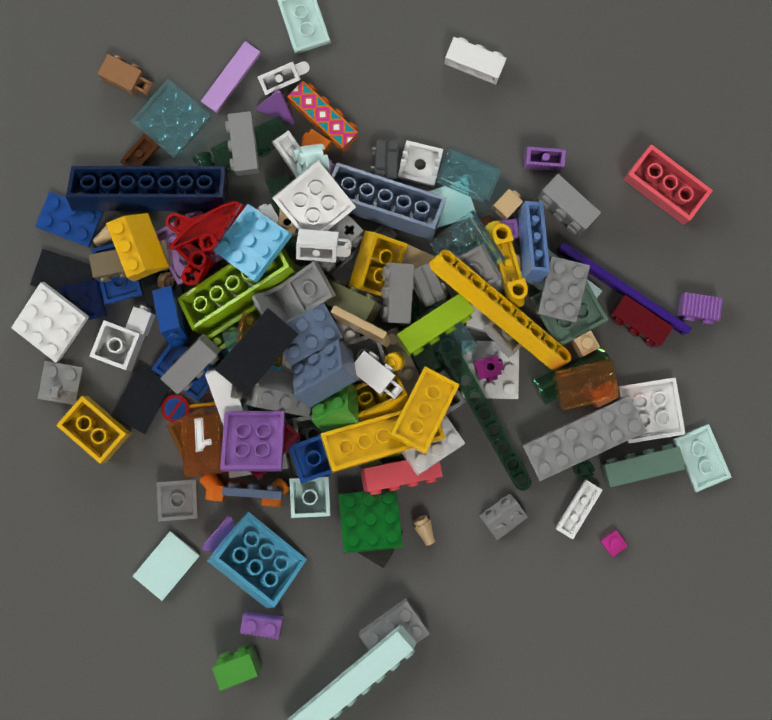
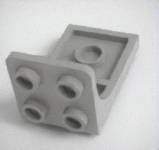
M313 261L280 285L268 291L252 296V299L261 315L269 308L285 323H288L318 305L327 302L336 294L318 261Z

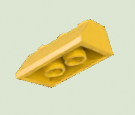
M148 213L127 215L106 223L128 279L134 282L169 268Z
M365 231L348 287L352 286L358 290L381 296L385 280L382 276L385 264H402L408 244L376 232Z

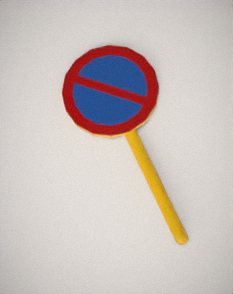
M171 395L163 401L161 412L167 421L179 423L188 417L191 408L213 406L216 404L214 401L189 405L183 396Z

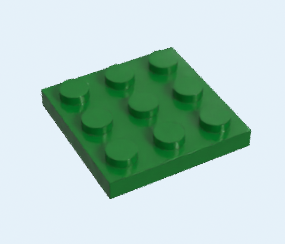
M382 490V493L370 495V492L339 494L344 554L403 548L397 490Z

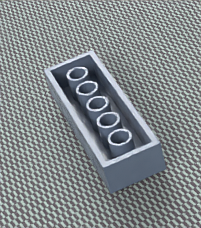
M336 163L331 176L356 206L349 214L433 241L447 197Z

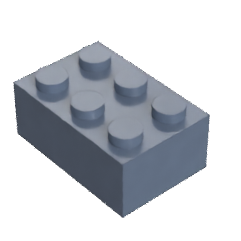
M325 303L286 323L298 333V336L283 353L290 366L294 367L338 339L340 341L345 340Z
M338 339L292 367L294 397L308 408H311L357 381L353 351Z

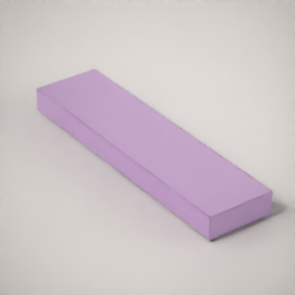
M245 41L203 97L201 103L217 114L259 58L261 52Z

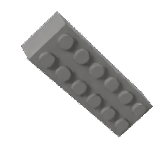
M627 395L526 442L522 446L539 481H542L647 432V429L631 397Z

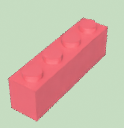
M407 460L360 468L364 492H370V495L382 493L381 489L389 488V491L401 489L400 485L407 484V487L418 486L419 481L424 480L426 483L437 482V478L443 477L440 461L418 476Z

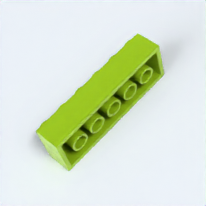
M283 247L257 283L235 266L229 264L177 299L191 329L202 335L254 303L253 295L280 285L295 275L297 270Z

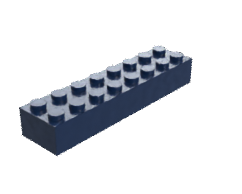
M71 166L66 199L72 211H211L227 202L228 176L225 166Z

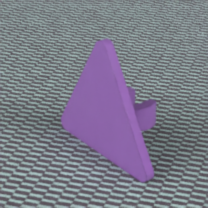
M279 90L256 107L258 111L290 125L295 123L288 108L289 101H285L284 97L286 95L282 94Z
M227 516L202 546L203 551H215L218 545L235 527L231 516Z

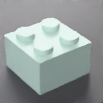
M325 475L302 484L299 477L289 478L291 518L331 516L330 475Z

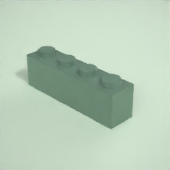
M673 443L662 445V449L656 451L654 448L642 450L643 454L636 455L634 452L625 454L624 458L618 460L617 457L605 459L606 463H602L601 468L606 486L611 488L685 470L680 447L673 446Z

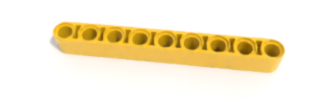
M444 249L430 261V268L437 276L548 368L556 371L571 361V354L563 345L452 252Z

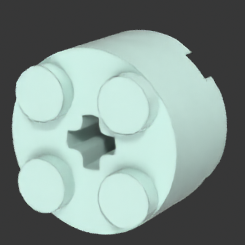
M322 143L300 146L297 150H293V158L295 162L297 161L298 168L295 169L296 178L317 160L321 162L330 174L329 158L327 154H323L322 150L325 149V146Z

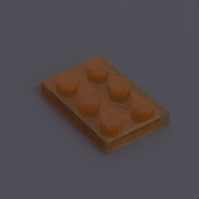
M611 358L554 372L562 411L619 397L614 361Z

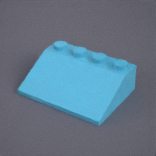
M247 512L218 545L207 562L265 608H274L307 559L250 512Z

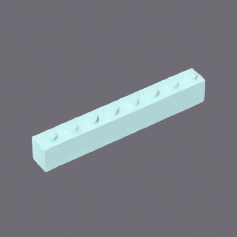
M400 624L287 720H329L332 717L334 719L343 712L342 709L346 705L350 707L357 700V696L360 694L365 695L371 689V685L374 682H381L386 676L385 673L389 670L394 671L400 665V661L403 658H410L415 652L414 648L417 642Z

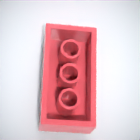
M652 144L643 152L623 179L682 225L693 218L713 191Z

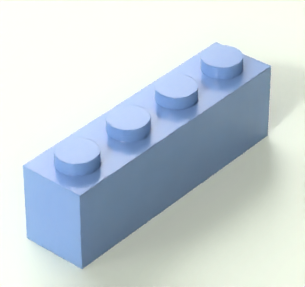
M525 201L517 211L522 274L526 281L542 282L550 272L544 207L541 202Z

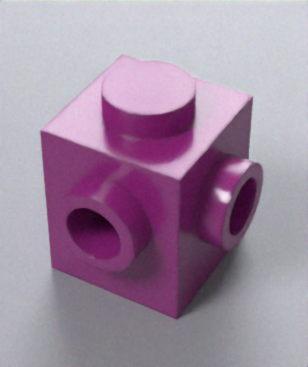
M498 355L473 361L477 380L485 378L487 382L497 380L498 375L502 374L501 370H504L503 361L498 359Z

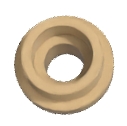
M170 272L161 273L158 277V287L163 288L170 285L173 287L174 277H172V274Z

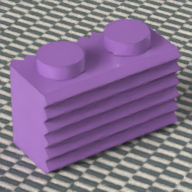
M527 146L524 152L523 169H528V171L530 169L532 171L534 169L535 171L542 170L543 172L546 170L547 172L554 171L559 173L565 166L566 149Z
M688 292L682 293L680 295L677 316L683 317V321L695 322V319L702 320V324L714 325V322H718L721 319L723 298Z
M246 610L242 617L240 633L249 634V636L252 634L257 637L260 635V637L264 636V638L268 637L278 640L282 632L284 616Z

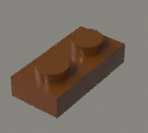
M144 133L121 159L120 163L124 166H144L160 146Z

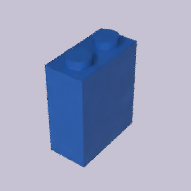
M172 286L153 290L152 294L161 334L171 347H180L190 342L185 315L178 302V295Z

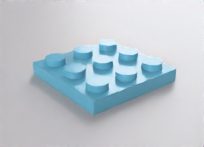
M247 204L213 251L257 283L292 235L254 207Z

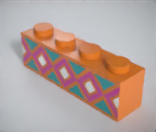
M302 81L287 96L289 103L344 153L359 137L357 126L351 121L348 123L340 110L337 108L334 110L326 97H320L312 84H306Z

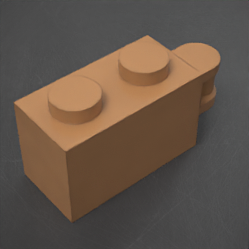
M107 54L97 73L103 81L135 97L138 92L148 96L153 86L152 82L145 79L142 68L133 63L131 65L125 63V60L118 55L113 57Z

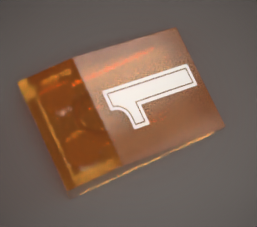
M219 413L181 418L182 462L185 478L227 472L220 470L223 430Z

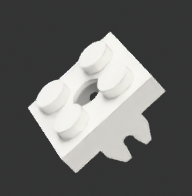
M406 140L397 178L434 187L443 149ZM418 159H422L426 163L425 168L422 170H418L415 167V162Z

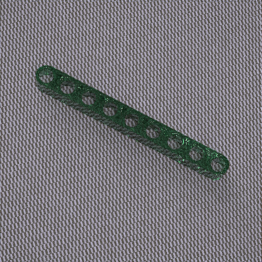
M441 338L437 345L438 350L456 382L460 384L459 387L514 486L520 491L529 489L532 482L458 347L451 338ZM444 341L451 342L452 348L449 351L441 349ZM459 358L461 365L458 368H453L451 366L452 359ZM463 375H468L471 378L470 383L467 385L460 383ZM473 392H478L480 394L479 400L471 401L470 395ZM488 409V417L481 418L479 416L480 411ZM497 426L499 428L498 433L494 435L489 434V428ZM501 443L508 444V448L505 451L498 450V446ZM510 460H517L515 467L509 468L507 466ZM521 476H525L526 482L524 484H518L517 479Z

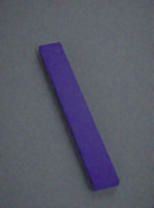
M563 242L557 249L559 254L570 261L590 265L589 274L622 296L627 295L674 327L673 330L679 334H688L692 327Z

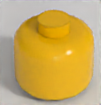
M391 352L384 359L385 364L395 370L394 372L401 370L405 365V358L400 352Z

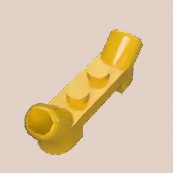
M493 221L486 225L485 234L490 240L497 268L502 276L501 281L505 298L519 308L525 304L528 286L525 278H522L512 244L514 238L510 227L502 224L500 221Z

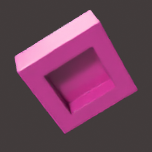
M613 530L600 540L611 557H614L628 546L617 530Z

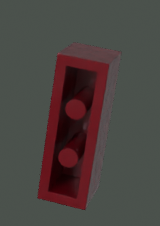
M627 295L619 299L608 315L612 318V322L618 326H625L628 328V333L635 337H641L644 339L643 343L651 348L660 347L674 328Z

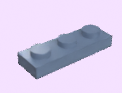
M228 483V486L222 487V495L281 500L284 490H279V486H267V489H262L257 484H248V487H240V483Z

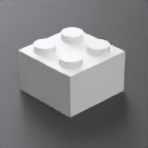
M103 320L89 357L127 371H132L145 335Z

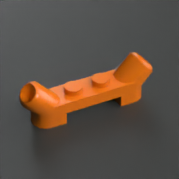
M209 471L200 478V483L206 489V500L223 502L226 499V495H222V487L228 485L223 484L214 471ZM278 478L269 485L279 486V490H284L283 496L290 491L289 484L283 478ZM262 498L261 505L281 507L282 499Z

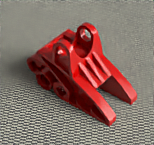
M232 201L205 214L191 218L178 213H171L167 216V227L178 234L169 246V249L176 250L188 262L181 275V279L185 284L193 286L200 284L209 269L213 268L216 262L213 255L216 252L213 250L217 248L220 240H222L225 233L246 207L244 204ZM177 216L174 221V227H172L170 220L172 217ZM185 250H188L191 254L188 256ZM191 273H193V276L195 277V280H191V279H192V277L190 276Z

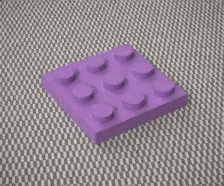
M225 411L220 470L282 471L285 411Z

